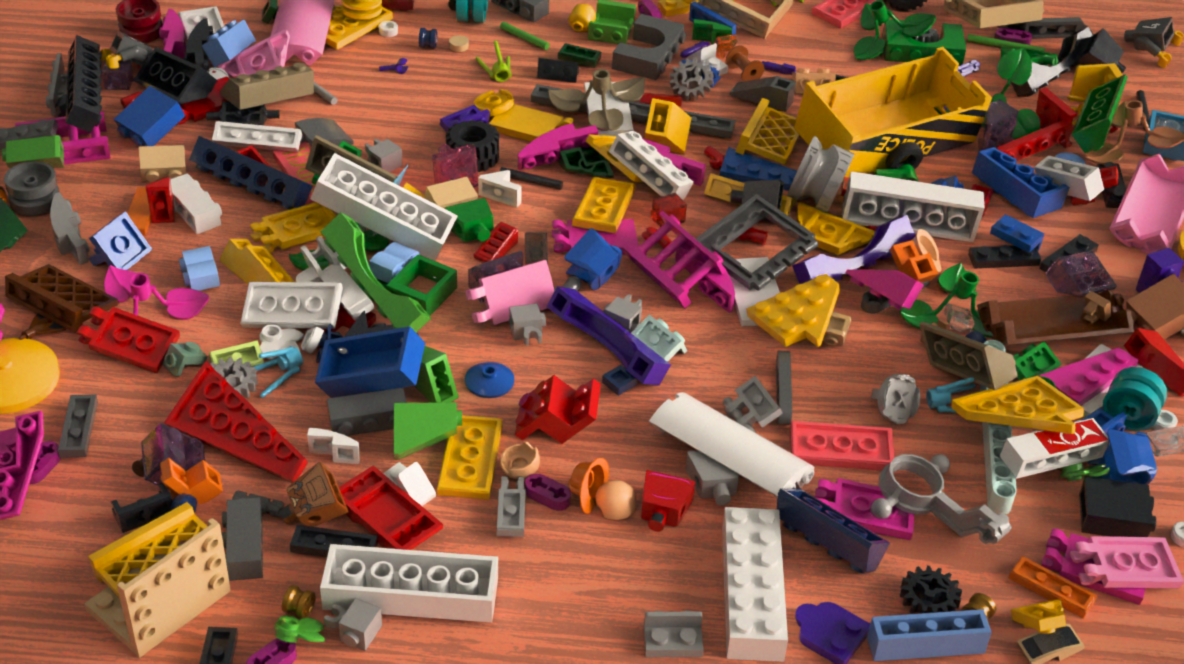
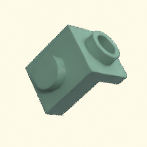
M194 342L170 343L163 365L174 376H181L185 365H203L208 356Z

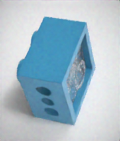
M1152 110L1148 127L1151 131L1156 127H1169L1184 133V116ZM1145 134L1143 153L1151 156L1160 154L1161 157L1171 160L1184 161V141L1170 148H1157L1148 143L1147 138L1150 135Z

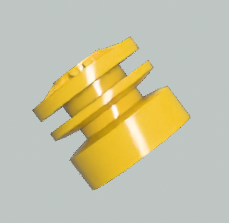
M341 0L342 13L353 19L375 18L382 12V0Z

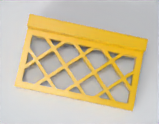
M762 98L741 134L735 152L743 155L746 150H749L785 165L800 136L794 129V126L790 125H795L796 118L768 107L770 101Z
M186 502L94 552L88 558L95 577L100 582L104 581L120 599L117 588L119 582L131 581L159 561L153 560L155 555H168L179 547L180 541H188L208 526L194 514L193 507ZM141 568L139 574H128L130 569Z

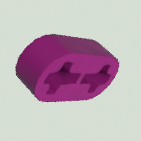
M639 0V14L662 19L659 9L651 0Z
M998 28L994 39L1030 45L1032 34L1022 30Z
M45 441L41 443L29 484H36L42 481L61 460L58 453L59 445L56 442Z
M532 474L526 478V496L556 511L565 510L570 506L571 491L567 486L542 474Z
M276 638L247 659L246 664H292L297 657L295 642H285Z

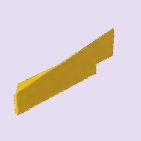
M229 239L220 257V262L248 285L249 282H295L264 246H252L248 239Z

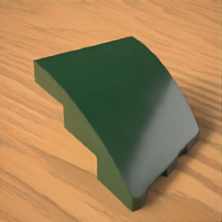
M577 147L560 151L558 163L565 171L607 178L614 177L608 160H605L604 156L593 147Z
M0 197L1 252L2 250L10 249L28 230Z

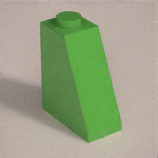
M60 135L6 141V148H2V161L6 162L8 168L30 161L45 162L53 168H64V146Z
M425 346L417 383L414 387L431 403H450L458 399L459 396L446 353Z
M457 402L394 403V460H400L457 434V426H462V410H457Z

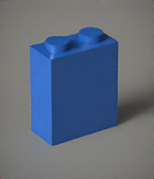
M149 86L115 117L114 121L118 126L117 131L124 138H131L138 146H154L185 117V114L177 101Z

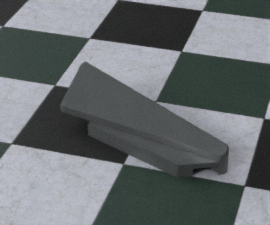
M1080 17L1042 18V20L998 26V28L1027 31L1032 34V39L1066 38L1074 32L1088 27Z

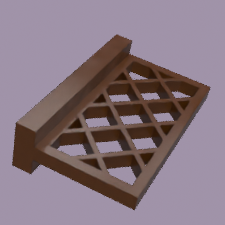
M50 264L23 276H18L14 273L5 276V297L74 333L78 331L82 322L93 318L89 316L93 306L107 311L118 305L117 298Z

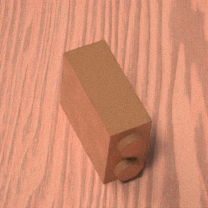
M1174 274L1126 301L1127 309H1130L1134 323L1141 329L1157 331L1164 340L1184 329V283Z

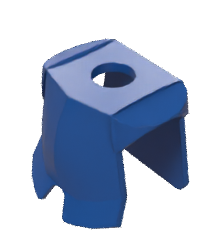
M591 228L565 255V260L572 263L566 274L578 277L587 282L591 289L597 290L610 279L619 267L622 250L619 247L609 245Z
M1109 429L1107 436L1110 444H1108L1103 457L1087 462L1089 465L1105 464L1106 466L1102 469L1110 467V471L1105 475L1095 478L1148 485L1157 473V466L1149 437L1142 432L1132 434Z

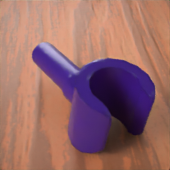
M400 58L397 64L379 66V71L396 70L397 73L404 74L408 66L402 65L406 64L407 59Z

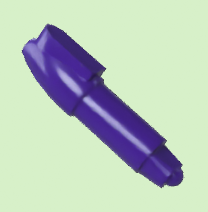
M699 42L695 46L682 51L680 56L682 58L688 57L700 49L710 46V43Z
M762 61L764 68L787 75H792V72H796V67L786 63L780 65Z

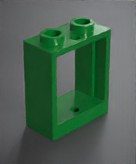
M417 254L386 285V289L393 294L407 296L418 301L427 314L431 316L457 289V270ZM419 275L438 282L427 294L408 287Z

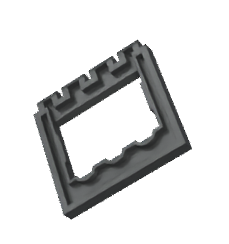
M757 194L695 238L711 253L716 251L724 261L722 265L731 277L749 290L754 288L757 291L770 283L771 279H775L787 270V266L791 267L804 257V254H808L818 246L815 234ZM765 217L796 240L751 273L741 266L740 262L726 252H722L721 249Z

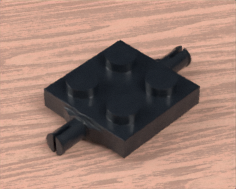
M223 101L219 112H207L206 117L207 121L220 120V122L265 126L267 119H280L279 110H267L265 104L240 110L229 101Z

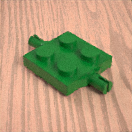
M1003 46L1000 58L1018 49ZM1023 48L1029 54L1032 63L1048 66V64L1056 66L1058 63V54Z

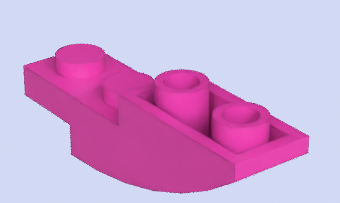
M168 9L166 16H163V27L159 29L160 39H163L164 49L162 50L183 58L186 56L183 24L177 13L173 9Z
M573 123L539 136L518 154V170L531 169L535 166L552 164L555 161H559L560 151L577 147H591L585 141L588 135H598L596 125L575 130Z
M642 138L648 144L653 145L663 157L670 159L676 168L684 171L688 178L694 182L693 184L698 186L703 184L706 164L670 153V147Z
M686 243L681 245L676 250L675 261L678 262L692 248ZM698 255L685 269L693 274L706 260ZM713 267L699 280L698 289L730 313L733 311L735 298L732 280L727 271L722 275Z

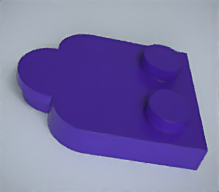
M823 602L818 606L803 604L797 608L795 614L796 621L801 627L799 633L800 642L834 664H847L867 638L870 623L832 602Z

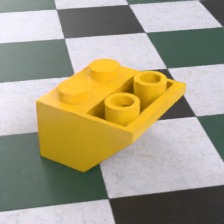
M652 98L644 139L670 147V152L685 154L691 117L673 102Z

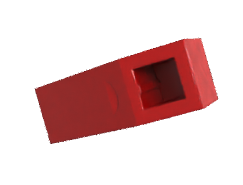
M1137 328L1124 344V347L1133 357L1139 360L1138 363L1141 366L1157 374L1166 386L1180 397H1183V361L1157 331Z

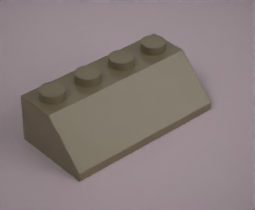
M294 63L293 66H279L274 70H260L255 74H240L226 82L220 90V95L241 110L314 94V70L304 63Z
M317 135L313 139L305 167L306 170L321 176L332 156L336 153L392 183L397 178L396 175Z
M926 322L919 323L930 365L965 379L973 377V382L992 390L999 389L1018 376L1013 355Z

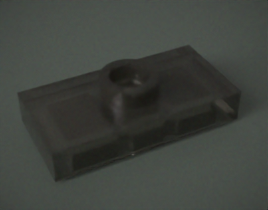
M526 232L525 265L541 260H546L548 265L547 233Z

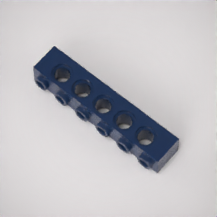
M201 136L198 137L189 158L190 161L197 163L196 168L207 173L209 169L213 170V176L225 180V177L230 178L229 183L238 187H242L244 184L247 186V191L256 195L262 192L264 193L263 198L274 203L280 200L282 201L280 206L289 210L294 209V207L305 206L313 188L311 184Z

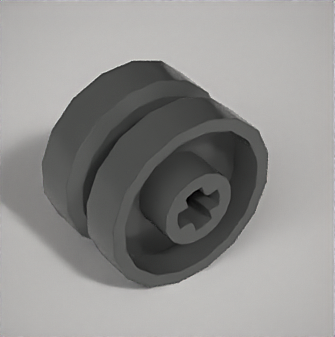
M39 161L24 162L10 168L4 176L9 204L14 212L25 216H37L50 212L52 199L55 193L59 192L56 173L51 165Z

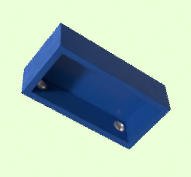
M410 326L325 340L315 384L330 398L416 386L425 342Z

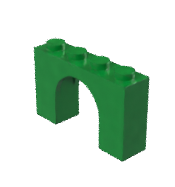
M888 19L884 23L882 39L886 41L884 49L885 61L910 62L935 55L937 48L944 47L959 63V66L963 64L966 46L962 24L943 23L940 41L925 43L906 36L903 32L904 28H901L892 19Z

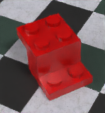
M555 375L546 381H541L536 389L529 394H524L519 401L520 408L516 418L515 436L524 440L537 429H541L563 444L596 420L601 384L592 379L585 385H580L577 390H574Z

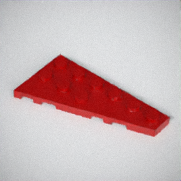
M207 361L204 362L164 422L170 429L290 483L299 478L308 464L306 458L268 423Z

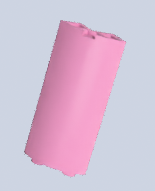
M280 0L271 36L284 29L288 31L290 38L285 62L295 55L310 66L323 54L335 0Z
M1160 154L1140 159L1109 228L1120 242L1129 248L1134 246L1142 249L1141 252L1148 254L1166 248L1172 249L1184 218V166L1169 170Z

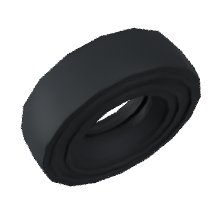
M915 142L902 143L887 156L886 167L887 169H897L902 165L908 164L916 169L922 162L923 151ZM906 156H909L905 161H903V162L900 163V161H901L903 158H905Z

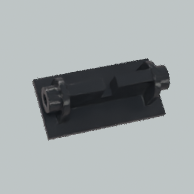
M539 58L537 78L577 82V75L579 74L578 62Z

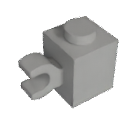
M374 139V146L368 143L365 144L368 162L388 172L402 166V149L389 139L382 142Z
M630 294L625 296L624 299L617 296L611 304L606 305L603 312L631 333L641 323L642 300L639 299L637 302L632 303V295Z
M538 303L509 307V326L513 340L524 339V344L529 345V339L536 338L538 344L542 343V327H546V318L544 313H540Z
M355 598L348 610H345L340 605L333 604L332 614L337 617L327 615L324 617L326 627L330 629L339 628L340 641L350 647H357L365 651L382 627L381 608Z

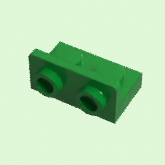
M1045 341L1038 346L1032 343L1021 351L1024 354L1022 356L1018 353L1013 356L1019 380L1039 376L1053 371L1062 365Z

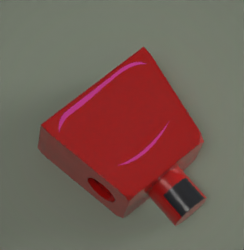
M646 470L641 518L649 521L648 527L651 530L660 532L664 529L665 525L677 527L693 502L696 481Z

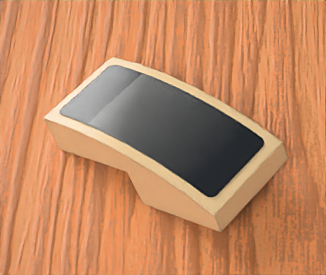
M1070 624L1055 628L1053 633L1041 634L1036 632L1017 641L1020 650L1029 664H1043L1055 657L1061 661L1085 649L1084 644Z

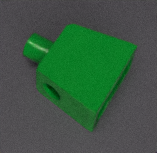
M485 198L445 207V210L457 215L451 231L461 240L468 242L476 239L480 241L489 239L490 233L494 229L493 214Z

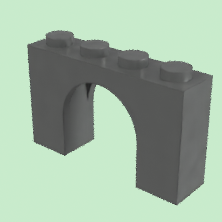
M640 14L634 22L633 40L657 47L641 48L620 42L613 51L612 69L657 80L660 74L665 72L666 65L671 63L673 55L678 53L679 46L685 42L684 24Z

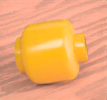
M577 4L568 17L569 25L577 32H587L589 22H595L596 13L588 4Z

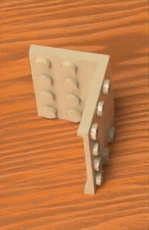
M213 518L208 520L207 528L184 544L179 543V547L168 555H155L153 560L159 561L141 574H139L141 568L131 570L128 574L139 575L129 582L121 581L117 584L120 599L107 587L84 603L86 611L139 658L231 591L220 524Z

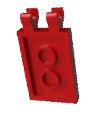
M226 76L218 79L213 90L206 98L179 104L185 117L177 124H184L191 119L196 122L207 118V112H219L222 108V102L228 101L220 95V90L229 78Z
M93 306L89 316L93 317L91 319L92 324L100 326L96 331L88 326L81 325L76 332L78 335H81L78 339L79 342L89 344L90 350L154 373H158L162 367L170 343H176L180 337V332L177 329L112 307L107 312L96 306Z

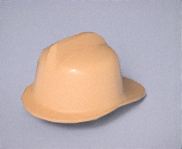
M920 229L917 231L916 237L912 239L919 255L930 253L937 271L940 272L941 265L937 246L929 233Z

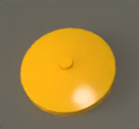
M19 338L1 339L0 414H9L30 408L44 400L54 390L59 380L60 369L56 355L48 346L27 338L19 340Z

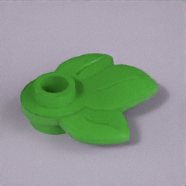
M1078 463L1061 467L1062 473L1060 475L1061 477H1067V481L1083 479V475L1091 477L1105 475L1110 471V467L1102 469L1106 465L1100 464L1083 468V464Z
M285 615L279 617L275 623V637L282 641L293 643L297 642L298 638H302L311 642H325V638L318 633L324 629V625L316 619L302 618L299 620L295 616Z

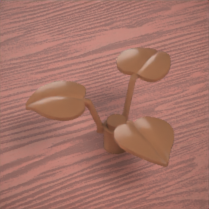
M1137 100L1124 101L1118 106L1112 122L1113 126L1121 128L1117 144L1113 146L1110 143H1104L1101 149L1087 152L1085 158L1093 163L1104 165L1107 162L1116 163L1121 160L1124 152L1119 148L1127 126L1143 124L1146 133L1150 135L1147 138L1148 143L1157 148H1170L1184 141V133L1169 127H1156L1151 131L1146 121V115L1142 112V102Z

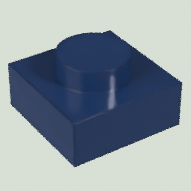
M622 365L602 375V383L618 396L637 385V379L626 371Z

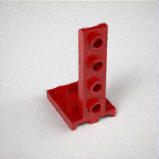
M1042 88L1038 93L1036 114L1040 119V127L1042 129L1001 145L997 149L1018 161L1057 144L1068 148L1072 146L1070 135L1075 127L1072 123L1073 118L1077 117V113L1048 88Z

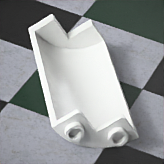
M677 393L675 395L676 399L673 401L670 399L666 400L649 420L652 426L663 434L667 432L770 492L776 499L778 498L780 488L795 489L796 486L802 488L804 484H808L813 478L815 468L813 465L686 393Z

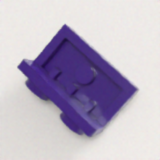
M472 105L441 118L440 126L447 132L450 127H453L456 123H461V121L475 120L489 123L490 111L488 109L480 111L475 105Z

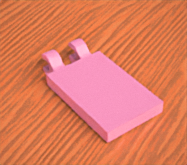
M546 260L479 279V287L465 290L467 300H474L483 296L485 301V310L472 313L473 322L480 323L490 319L491 325L509 321V307L538 303L540 311L548 309L546 306L554 293Z
M1091 536L1087 543L1083 541L1076 542L1077 551L1070 552L1075 563H1081L1091 558L1094 560L1095 564L1084 565L1086 573H1079L1078 575L1082 585H1091L1102 581L1104 588H1180L1184 583L1166 538Z

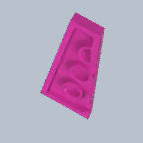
M1118 347L1041 374L1039 377L1051 379L1055 383L1056 389L1082 406L1108 388L1117 372L1124 368L1137 367L1139 360Z

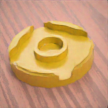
M500 89L497 93H494L493 90L479 95L474 100L475 104L473 105L480 111L488 109L490 111L489 117L509 110L514 104L512 93L508 90Z

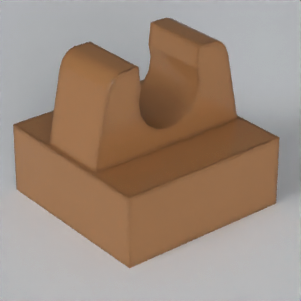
M1090 291L1085 296L1086 306L1083 312L1087 314L1084 317L1086 321L1093 324L1098 319L1106 321L1111 316L1109 300L1093 291Z

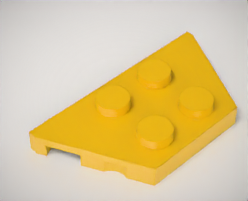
M798 204L797 222L815 234V240L818 242L817 247L830 253L840 255L869 243L874 236L875 231L806 204Z

